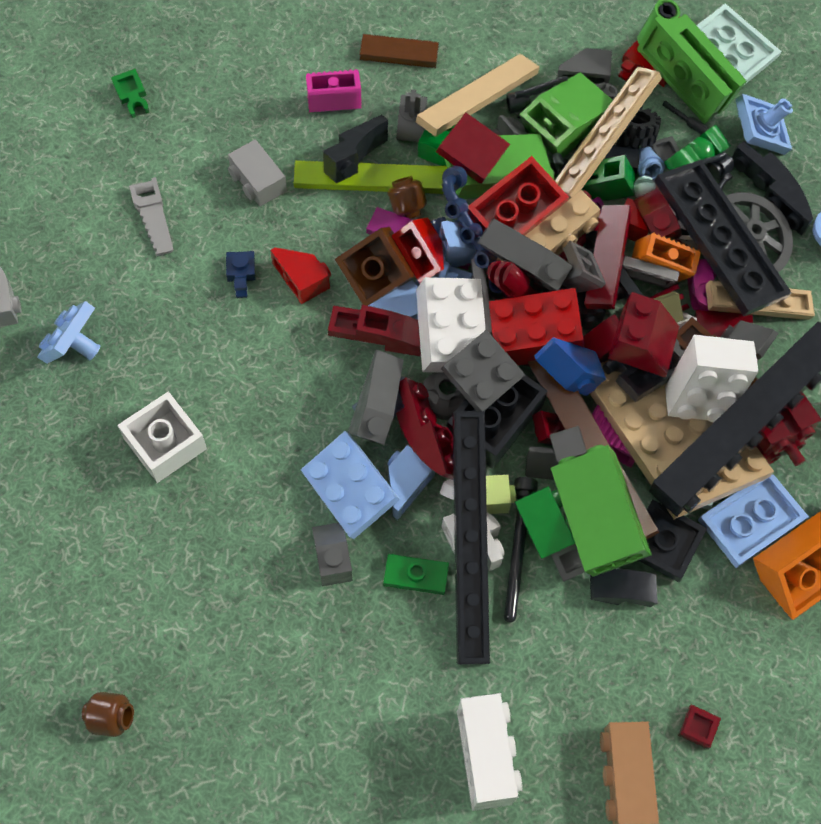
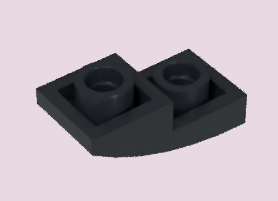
M613 569L594 577L590 575L591 600L613 605L629 602L652 607L658 604L656 574L626 569Z

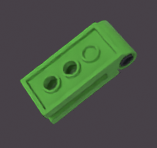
M659 0L638 34L637 41L639 46L637 50L656 71L660 72L661 77L694 114L706 124L712 120L716 113L720 114L729 106L747 80L686 13L679 17L680 8L673 0Z

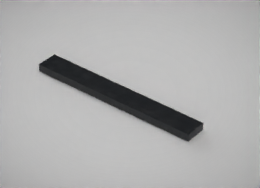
M453 411L457 664H490L485 411Z

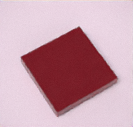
M465 112L440 144L436 153L454 166L462 167L468 176L482 184L506 152L510 143Z

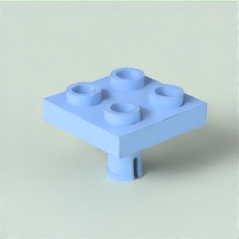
M741 94L735 100L746 143L783 155L792 150L784 118L793 112L792 105L788 100L782 98L774 105L745 94Z
M85 301L78 306L72 305L68 311H62L54 323L58 326L52 334L48 333L41 341L39 348L42 350L37 358L48 364L64 356L68 348L71 347L86 357L87 360H92L99 351L100 345L83 335L80 330L95 307Z

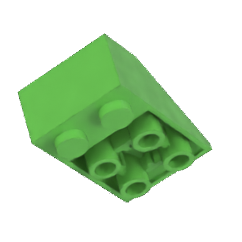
M580 72L539 95L520 113L523 127L530 134H541L546 148L552 154L560 153L562 158H564L590 133L613 100Z

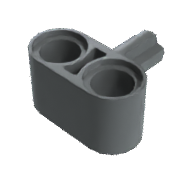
M414 89L411 90V93L401 94L397 125V140L418 142L424 132V128L416 123V118L418 114L427 109V97L416 93Z

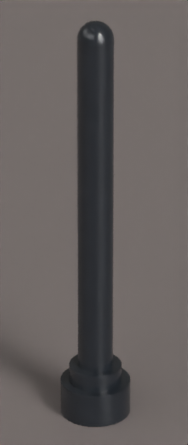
M528 477L515 478L516 499L519 500L538 491L537 480ZM518 509L504 619L509 623L514 622L517 616L527 532Z

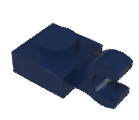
M254 251L226 252L227 282L234 281L236 298H247V281L256 280Z

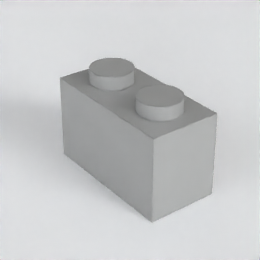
M256 139L228 154L230 163L228 171L234 181L239 180L242 183L243 191L249 200L254 199L259 206H262L287 191L285 175Z

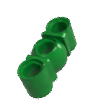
M715 124L667 159L664 164L668 170H672L718 155L728 149L731 144Z

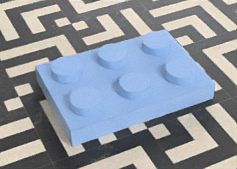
M347 431L340 434L301 469L312 487L352 539L360 535L400 500Z
M772 474L771 477L734 493L701 515L698 521L707 528V533L734 567L738 568L806 521L809 516L774 474Z

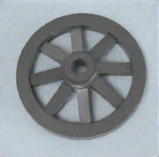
M738 192L726 195L765 254L767 255L764 245L778 254L773 266L780 272L788 263L793 248L792 232L783 213L769 200L753 193ZM736 205L749 206L750 219ZM760 212L766 215L770 221L766 223L760 221ZM776 229L779 242L770 237L767 232Z

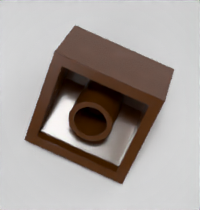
M390 227L378 229L335 258V261L361 303L366 306L416 278L391 235L394 232Z

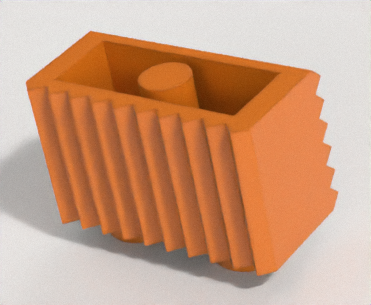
M653 232L635 242L632 258L679 271L677 281L680 282L694 277L701 252L699 249L695 250L694 247L690 248V246H685V244L681 245L680 242L676 243L675 240L671 241L670 238L666 239L665 236L661 237L660 234L656 235Z

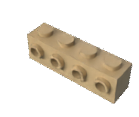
M580 190L525 236L559 255L564 251L563 248L569 241L576 243L578 238L585 233H590L599 224L598 220L601 209L583 190Z

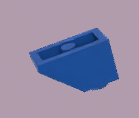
M553 337L534 355L536 361L565 390L578 391L580 394L588 396L606 380L596 351Z

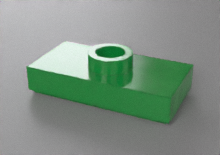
M388 554L383 586L445 595L449 563Z

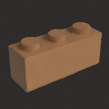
M609 722L604 728L605 732L600 733L601 751L607 754V765L603 766V782L605 786L610 788V800H606L607 820L612 821L613 824H659L649 722Z

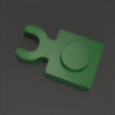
M136 69L111 77L122 105L128 103V111L132 118L136 117L134 111L136 107H143L145 113H149L148 104L142 98L147 96Z

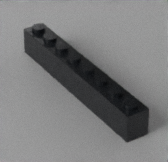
M818 321L653 481L649 492L676 517L683 510L687 513L691 512L701 501L698 496L705 489L711 492L722 480L719 475L726 468L732 471L743 459L740 454L746 448L752 451L762 441L764 437L761 433L766 428L772 431L783 420L784 416L781 414L787 408L791 411L794 410L804 399V396L801 394L807 388L813 391L821 383V323Z

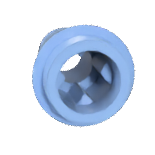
M651 147L639 148L638 173L640 177L649 176L655 180L658 174L664 172V161Z

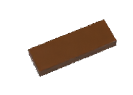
M363 34L360 60L436 68L439 42Z

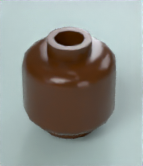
M413 176L393 181L392 187L388 190L393 212L397 215H405L409 219L421 215L420 210L427 204L421 181L413 180Z
M97 692L91 696L82 708V720L85 722L86 729L93 735L119 737L125 730L130 728L134 718L133 705L130 704L128 698L123 694Z

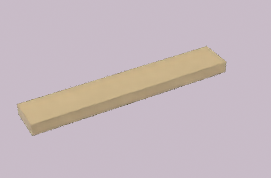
M519 54L418 114L416 123L436 137L457 124L465 112L472 115L537 75L540 66Z
M642 67L636 68L555 179V182L569 196V199L584 187L662 79L659 71Z

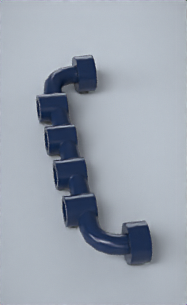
M453 166L446 169L442 175V189L448 201L445 206V213L449 218H458L463 227L459 233L461 240L467 244L472 243L477 251L474 256L475 264L479 268L487 267L488 269L492 262L497 261V256L478 244L479 239L483 235L482 227L478 223H473L467 212L468 203L463 198H459L455 190L466 185L467 173L462 167ZM489 280V288L492 292H501L505 299L510 298Z

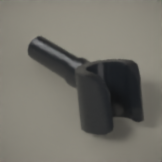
M555 153L552 156L554 163L549 162L554 174L557 175L561 173L569 160L563 159L560 153Z

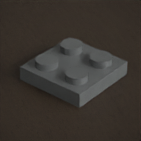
M487 330L440 368L476 411L486 410L525 376L523 371Z

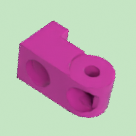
M699 259L696 274L694 277L687 279L690 302L694 311H710L708 310L705 284L710 280L714 281L716 274L706 259Z

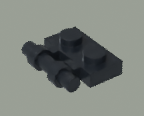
M609 359L602 367L608 375L615 371L620 372L621 374H619L616 380L617 384L634 402H637L666 384L677 365L671 360L666 377Z

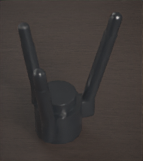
M563 76L525 90L507 93L506 101L509 114L516 113L517 119H521L520 113L531 104L530 96L550 90L555 85L567 81L568 77Z
M722 151L718 155L702 159L703 163L707 164L706 167L714 179H721L718 185L722 189L726 182L732 179V174L730 173L734 169L732 157Z

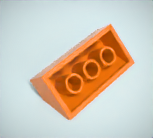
M821 511L753 558L760 581L793 620L821 600Z

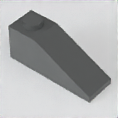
M494 218L478 241L479 245L502 261L513 262L529 276L530 280L545 290L558 291L573 267L551 250Z
M375 350L348 430L350 435L373 443L385 444L394 417L404 359Z

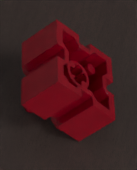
M804 393L801 394L804 396V399L794 410L791 411L787 408L781 414L784 416L783 420L772 431L766 428L761 433L764 438L756 447L769 464L781 458L780 452L782 451L787 453L795 466L805 462V458L799 450L806 445L805 440L816 433L814 429L821 422V418Z

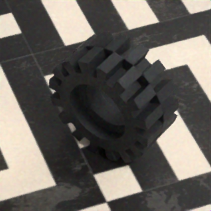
M641 106L616 142H624V146L627 147L629 144L633 145L632 148H637L638 145L641 148H646V145L649 147L653 146V143L655 144L657 141L661 117L657 116L656 112L651 113V109L643 110Z

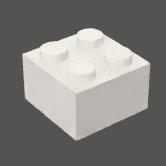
M169 392L118 424L124 440L157 483L207 449L203 435Z

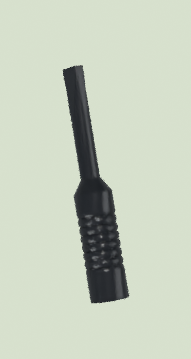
M667 101L663 102L662 105L685 120L687 126L701 135L710 129L695 117H688Z

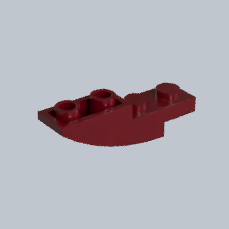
M333 305L328 336L385 345V351L421 357L418 319L366 305H361V310Z
M405 377L399 383V391L404 408L396 413L404 436L413 451L430 469L445 478L453 480V435L447 427L436 424L437 418L431 410L427 388L422 383Z

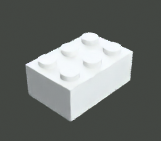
M425 277L416 289L422 372H443L440 369L486 330L481 279Z
M694 335L665 386L668 416L679 417L685 420H708L714 423L746 392L758 374L754 341Z
M501 693L462 698L457 709L472 811L512 805L518 798L519 791H522V781L519 770L514 771L512 761L513 757L516 756L514 737L507 734V723H510L508 703H502Z

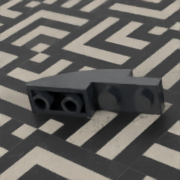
M745 141L741 142L736 146L732 155L735 169L748 176L758 189L764 190L766 193L763 198L773 203L785 216L790 229L797 231L802 236L811 224L813 216L799 183L773 153L770 152L763 158Z

